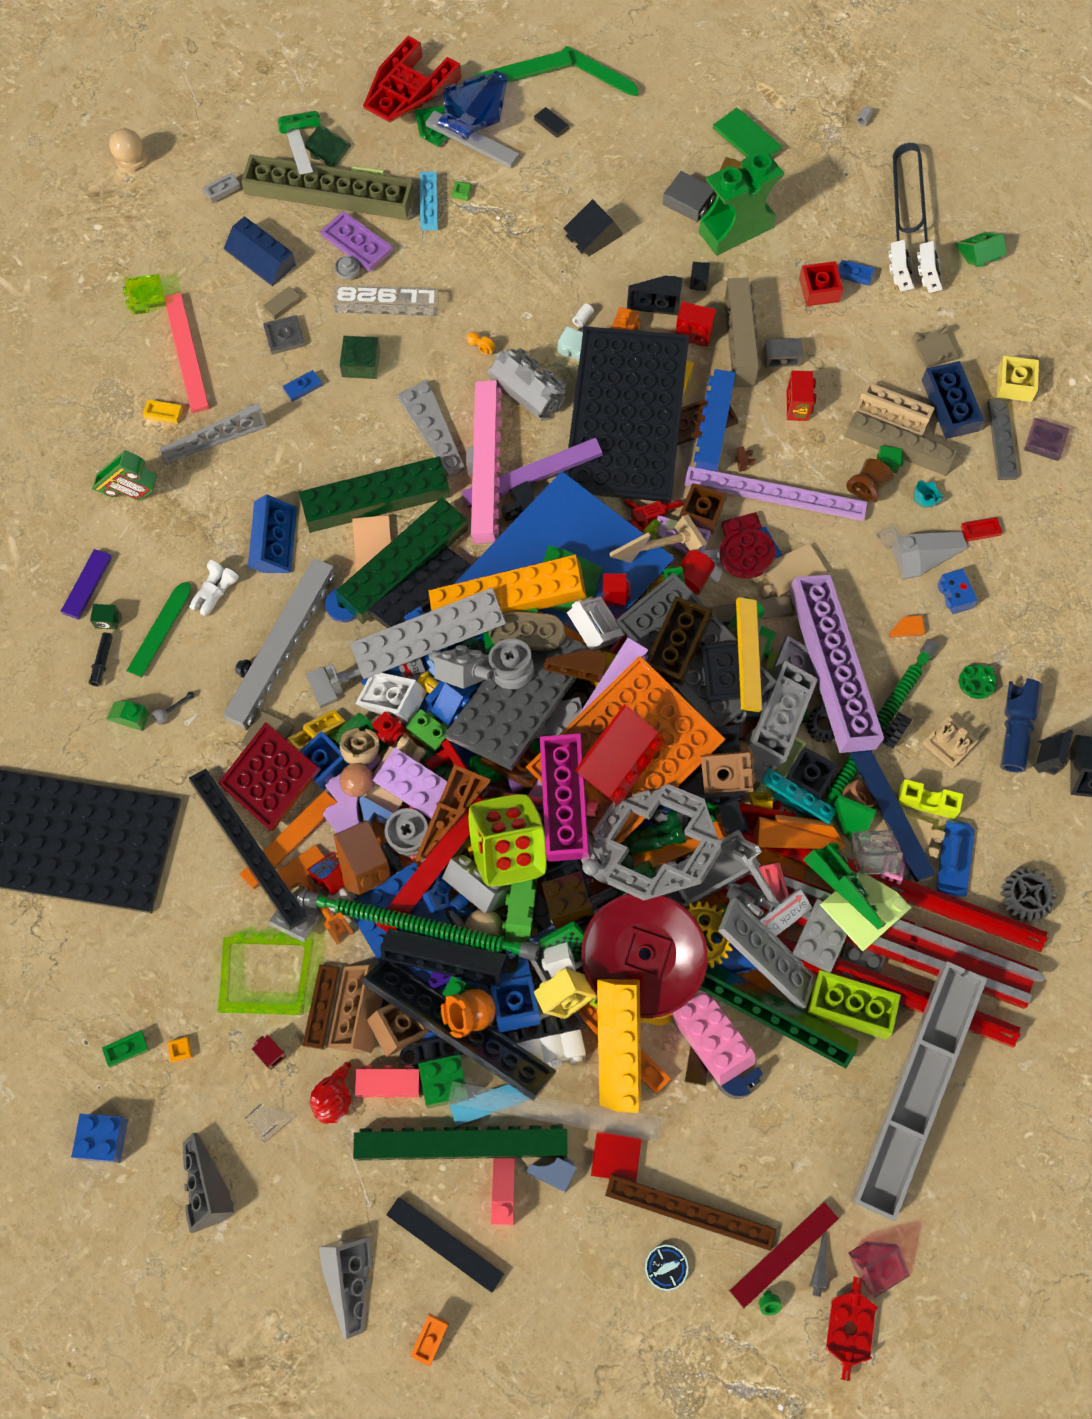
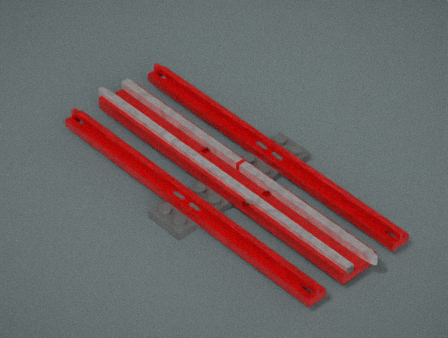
M749 826V831L747 832L751 833V835L744 832L741 834L745 840L757 845L753 835L755 827ZM759 847L807 866L809 865L803 859L814 850L808 848ZM876 851L871 866L847 858V865L856 874L859 871L864 872L896 891L911 905L1038 952L1043 950L1044 943L1047 942V931L910 881L912 874L906 862L903 880L901 884H897L896 879L892 882L889 881L888 876L885 879L881 878L886 854ZM890 856L888 871L891 869L892 862L895 861L897 862L895 873L898 874L901 860ZM752 873L732 883L734 885H743L745 882H749L762 891ZM783 873L788 894L791 895L797 889H802L812 908L817 899L824 901L834 893ZM727 886L717 893L726 897L730 887ZM764 906L760 907L765 912L769 911ZM812 909L794 923L805 926ZM904 918L899 919L864 951L847 935L841 958L836 959L830 972L834 975L900 994L899 1005L922 1014L931 993L880 974L885 957L938 976L942 964L948 961L964 968V973L971 971L987 978L982 994L1022 1009L1027 1008L1032 996L1030 992L1033 982L1045 980V976L1038 972V968L926 926H915V922ZM703 919L704 925L708 926V922H706L708 919ZM779 935L776 936L790 951H794L797 942ZM1028 937L1039 940V942L1029 939ZM800 959L804 966L812 972L819 973L820 970L824 971ZM975 1010L968 1029L972 1033L1011 1048L1016 1046L1017 1039L1021 1035L1019 1033L1021 1027ZM1001 1032L1012 1036V1038L1001 1034Z

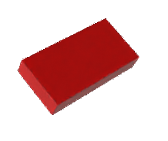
M997 517L961 524L966 542L1002 535Z

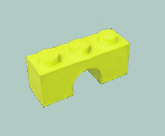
M906 779L900 785L897 797L900 806L955 819L960 813L963 794L945 789L942 792H930L923 788L924 784Z

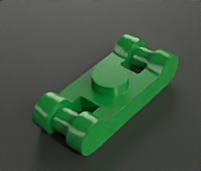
M317 111L281 116L278 118L279 131L285 134L291 129H303L308 126L319 128L321 126L320 115Z

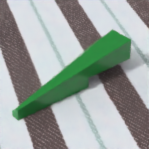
M828 843L823 849L812 850L803 860L877 930L884 927L886 922L876 913L878 911L877 907L870 905L867 900L869 894L857 874L847 865V858L845 856L841 857L838 852L840 846L837 843Z

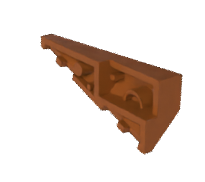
M454 765L415 859L422 861L489 784L491 779Z

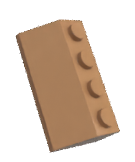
M345 966L343 968L327 1048L355 1053H372L375 1035L367 1020L377 1010L381 1009L383 998L363 985L362 980L374 968L373 966Z

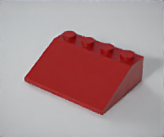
M624 704L575 771L602 796L618 806L625 799L631 787L638 781L645 768L650 765L656 753L662 749L666 740L652 726Z

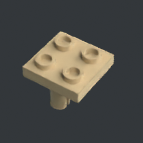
M948 716L922 744L949 768L953 769L977 744L978 740Z

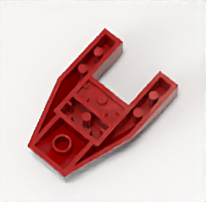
M407 36L379 66L363 108L389 123L397 120L451 90L461 79V65L455 60L446 57L429 77L424 76L412 69L423 57L421 42Z

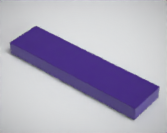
M96 549L93 550L61 609L62 614L80 619L112 559L110 554Z

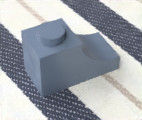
M563 1156L562 1159L557 1158L554 1163L547 1166L530 1164L527 1174L565 1193L576 1171V1167L573 1166L574 1161Z

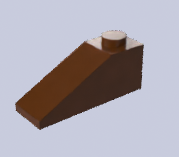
M587 649L546 658L542 670L600 682L604 674L607 654L599 650Z

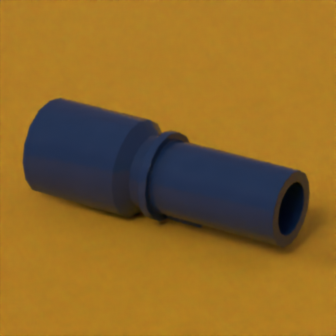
M1027 678L1023 687H1018L1012 681H1009L1004 711L1008 719L1004 722L1006 732L1000 768L1005 771L1014 773L1026 771L1031 733L1035 729L1033 722L1039 716L1043 684L1037 680Z

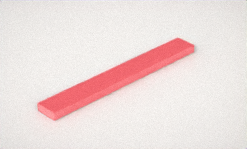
M181 292L164 296L191 411L195 413L207 410L209 405Z

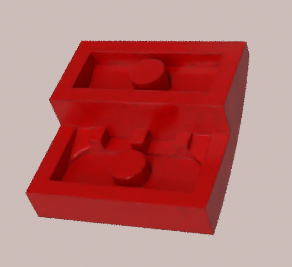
M596 1132L591 1176L609 1179L612 1174L637 1182L642 1139Z

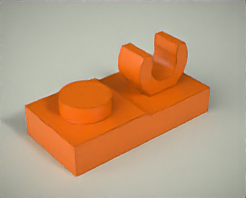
M429 1313L410 1357L430 1367L449 1322Z

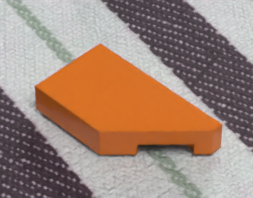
M922 616L903 617L889 633V638L924 635L925 630Z

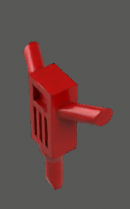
M681 499L667 504H661L660 501L642 507L631 500L624 502L625 505L633 509L630 516L639 526H642L644 529L643 534L649 532V523L656 521L658 516L665 517L668 511L684 505Z

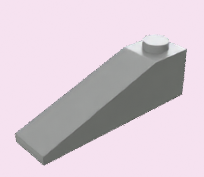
M943 532L896 537L891 548L902 580L925 574L931 568H935L945 560L951 559L965 551L968 546L962 532Z
M366 1236L340 1240L319 1246L322 1272L343 1338L348 1339L364 1333L367 1304L364 1302L366 1288L369 1289L367 1274L368 1267H371L372 1264L370 1238Z

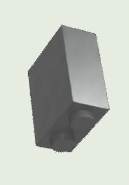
M680 171L664 192L663 205L697 222L700 217L706 214L709 205H713L716 196H714L715 191L707 183Z

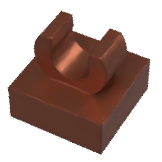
M744 446L737 447L735 455L739 472L746 471L747 466L754 465L756 461L755 458H748L753 456V450L745 451Z

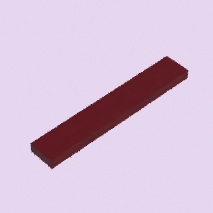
M822 1202L740 1279L729 1292L742 1308L747 1307L839 1220L837 1215L825 1202Z

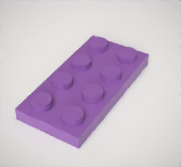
M344 211L320 231L324 239L347 256L356 258L359 264L369 272L393 251V247Z

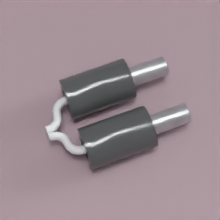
M745 882L743 885H734L732 883L728 885L730 888L726 898L728 900L737 898L749 911H752L760 917L763 914V910L760 909L762 906L771 912L775 910V906L767 901L764 893L749 882Z

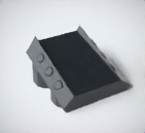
M1071 729L1038 741L1041 745L1036 764L1032 765L1038 773L1046 772L1056 775L1058 769L1063 767L1073 734Z

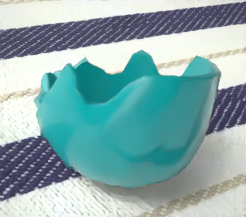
M923 480L918 481L913 498L919 506L932 508L944 500L943 494L939 493L935 482L926 483Z

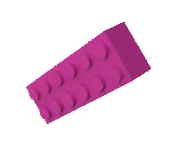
M581 734L540 737L545 844L548 862L590 859L585 779L575 771L583 760Z

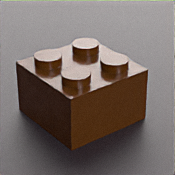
M692 483L680 512L679 520L682 516L689 515L696 527L710 530L711 535H713L725 506L727 494Z

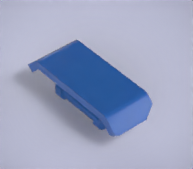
M948 819L943 831L945 836L942 840L936 887L937 891L947 895L967 896L975 830L968 823Z

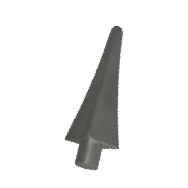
M825 1234L821 1237L820 1249L809 1287H813L812 1296L821 1297L822 1289L827 1288V1236Z

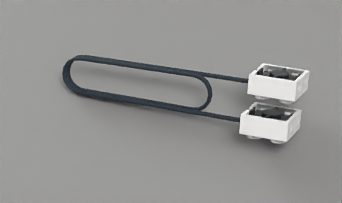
M911 142L904 143L896 148L893 153L897 241L891 243L889 258L892 264H889L891 275L894 274L895 286L898 285L900 292L914 289L913 262L905 239L900 240L899 230L905 233H912L920 229L924 224L925 243L920 244V252H917L919 263L921 262V265H918V271L920 276L923 275V286H927L928 292L931 293L943 290L941 262L934 241L928 242L922 155L917 144ZM914 150L918 152L922 220L916 227L905 229L900 226L897 159L903 152Z

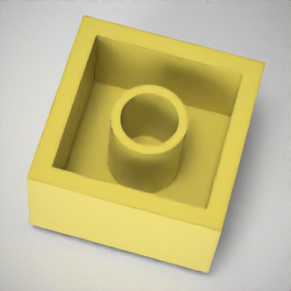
M1003 356L997 371L996 398L1032 402L1038 391L1039 360Z
M566 968L559 970L555 974L556 976L540 984V987L534 991L544 1014L564 1019L597 996L588 983L585 974Z

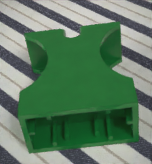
M766 149L743 159L739 169L728 166L706 177V181L716 192L717 197L709 211L700 219L699 233L716 256L774 227L776 214L766 203V199L774 185L784 176V172Z

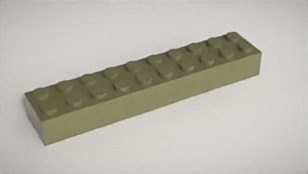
M252 154L249 156L241 180L244 193L247 195L407 220L414 196L413 180L315 164H310L313 172L299 174L295 161Z

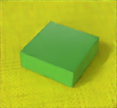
M455 181L451 194L452 198L468 201L472 184Z

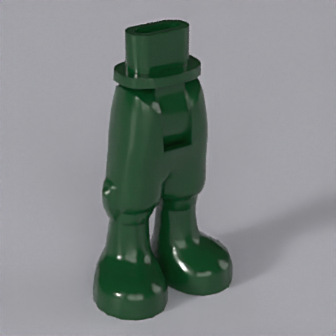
M671 810L667 813V821L665 823L636 830L621 844L628 847L629 852L627 855L632 856L658 850L665 845L686 843V839L675 810Z

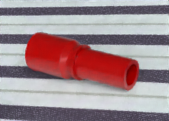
M690 550L679 567L683 569L685 585L695 596L700 595L715 568V564L706 554Z

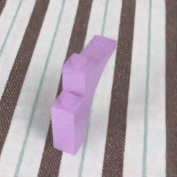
M376 756L374 761L365 766L374 774L381 760ZM341 774L331 778L325 785L337 803L330 805L322 813L336 833L361 822L360 797H350L342 791L340 784Z

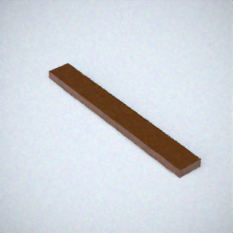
M612 1174L610 1175L605 1192L606 1197L768 1251L772 1249L776 1233L775 1228Z

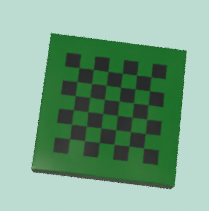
M573 921L539 940V943L543 949L567 942L575 962L582 958V942L585 932Z

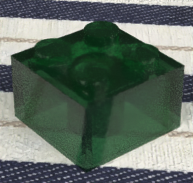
M343 336L339 364L342 377L377 379L380 357L378 337Z

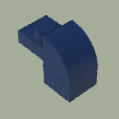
M758 1067L743 1078L737 1075L722 1086L718 1084L714 1077L712 1079L724 1095L733 1099H742L751 1094L747 1086L749 1085L750 1088H753L761 1082L759 1078L763 1073Z

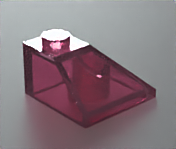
M865 1242L848 1253L854 1269L859 1277L863 1278L862 1282L873 1299L910 1276L897 1244Z

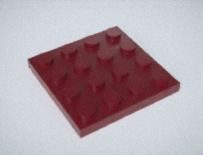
M265 722L218 784L268 830L274 831L320 772L321 768L274 727Z

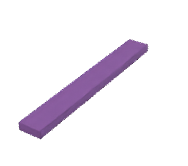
M593 438L498 476L500 478V488H497V492H499L500 496L511 492V488L525 481L532 484L602 456L603 453L597 439ZM471 487L462 491L468 509L472 508Z

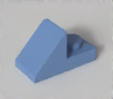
M363 796L360 797L364 821L367 820L371 826L377 817L376 820L386 826L387 820L393 813Z

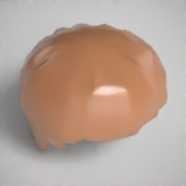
M362 764L348 765L340 775L342 791L350 797L364 796L374 786L372 781L374 779L373 772Z
M860 779L855 780L844 788L843 797L870 808L875 805L864 781Z

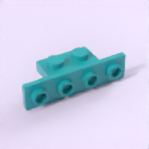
M767 769L762 783L775 791L773 794L774 798L805 817L811 813L827 824L832 821L836 811L835 808L774 770Z

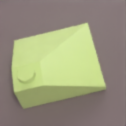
M859 871L857 876L869 894L867 900L871 906L875 905L878 911L876 913L886 922L884 927L877 930L837 891L824 900L820 906L857 946L864 951L912 907L896 891Z

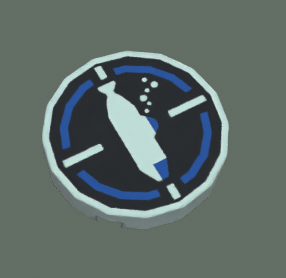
M658 1246L647 1256L645 1262L646 1277L659 1290L670 1291L677 1289L684 1283L688 1275L687 1259L682 1251L674 1246Z

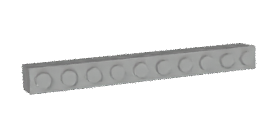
M313 558L224 711L223 717L226 722L244 730H247L252 725L258 709L260 710L265 703L266 695L273 690L274 681L277 677L281 676L285 662L290 660L294 646L299 644L302 632L309 627L310 618L317 613L318 604L321 599L323 600L326 597L329 585L334 583L336 574L332 565Z

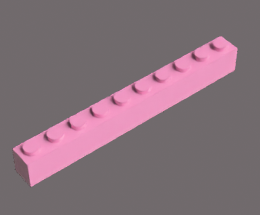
M496 380L475 382L471 536L474 544L493 543L496 540V535H499V525L496 522L500 518L499 508H497V503H500V495L497 492V488H500V478L497 475L501 471L500 462H498V457H501L500 446H498V442H501V433L498 431V427H501L499 413L502 412V406L499 398H502V389L498 387Z

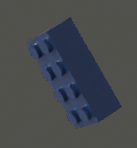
M956 361L926 368L922 383L932 407H935L934 412L945 439L979 432L984 422V417L961 362Z

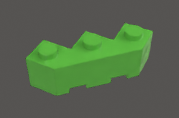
M539 877L511 884V891L506 896V905H509L507 921H503L502 933L506 934L505 941L513 943L514 941L521 943L525 941L530 943Z

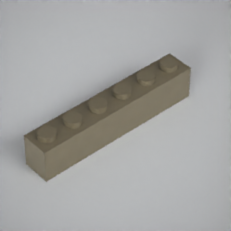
M858 412L854 413L845 435L846 438L879 450L880 446L902 448L904 460L946 476L957 450Z

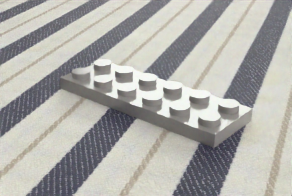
M737 898L731 899L718 931L799 1009L806 1008L816 975L806 968L798 957L792 955L793 952Z

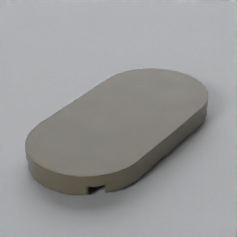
M504 611L502 613L507 624L493 629V633L492 630L488 631L492 642L495 644L504 639L514 638L526 643L530 650L533 651L554 650L562 644L565 638V628L559 618L543 613Z

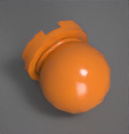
M471 989L463 992L461 995L453 994L447 996L446 1002L441 1005L444 1025H449L452 1030L450 1034L456 1038L467 1036L471 1031H479L488 1027L493 1021L496 1011L493 998L481 989Z

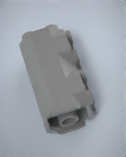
M510 348L506 351L501 350L498 352L494 364L487 371L490 379L496 380L499 387L540 421L549 420L551 418L549 414L551 412L555 414L565 400L563 394H565L566 384L562 380L556 379L551 371L547 369L541 371L539 369L540 362L530 358L527 355L528 353L521 348H518V350Z

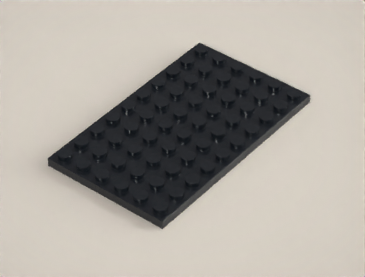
M583 327L568 448L596 438L603 455L567 469L565 474L592 495L671 503L689 335Z
M0 770V889L152 914L181 799Z

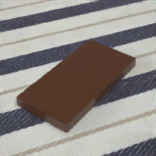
M705 399L681 407L677 446L702 436V432L699 429L701 421H705V416H702L704 405L708 406V401H705ZM731 405L729 406L726 428L738 424L739 421Z

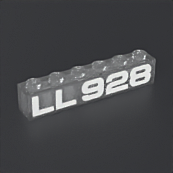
M335 285L333 305L335 312L342 314L438 316L439 294L438 288Z

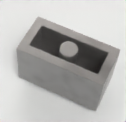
M801 338L770 339L765 341V368L801 365L803 358Z

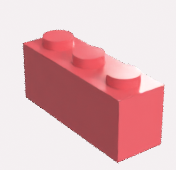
M366 1065L362 1066V1069H356L355 1095L357 1098H420L421 1076L416 1066H404L403 1069H395V1066H383V1069H374V1066Z

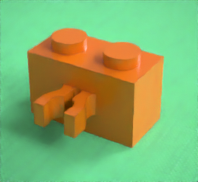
M619 307L611 328L639 330L641 324L639 312Z

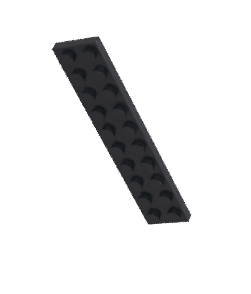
M382 960L363 977V985L532 1101L537 1098L554 1077L557 1070L490 1025L483 1030L471 1031L467 1036L461 1038L452 1036L450 1034L452 1030L448 1024L444 1025L441 1015V1005L446 1002V996L400 964Z

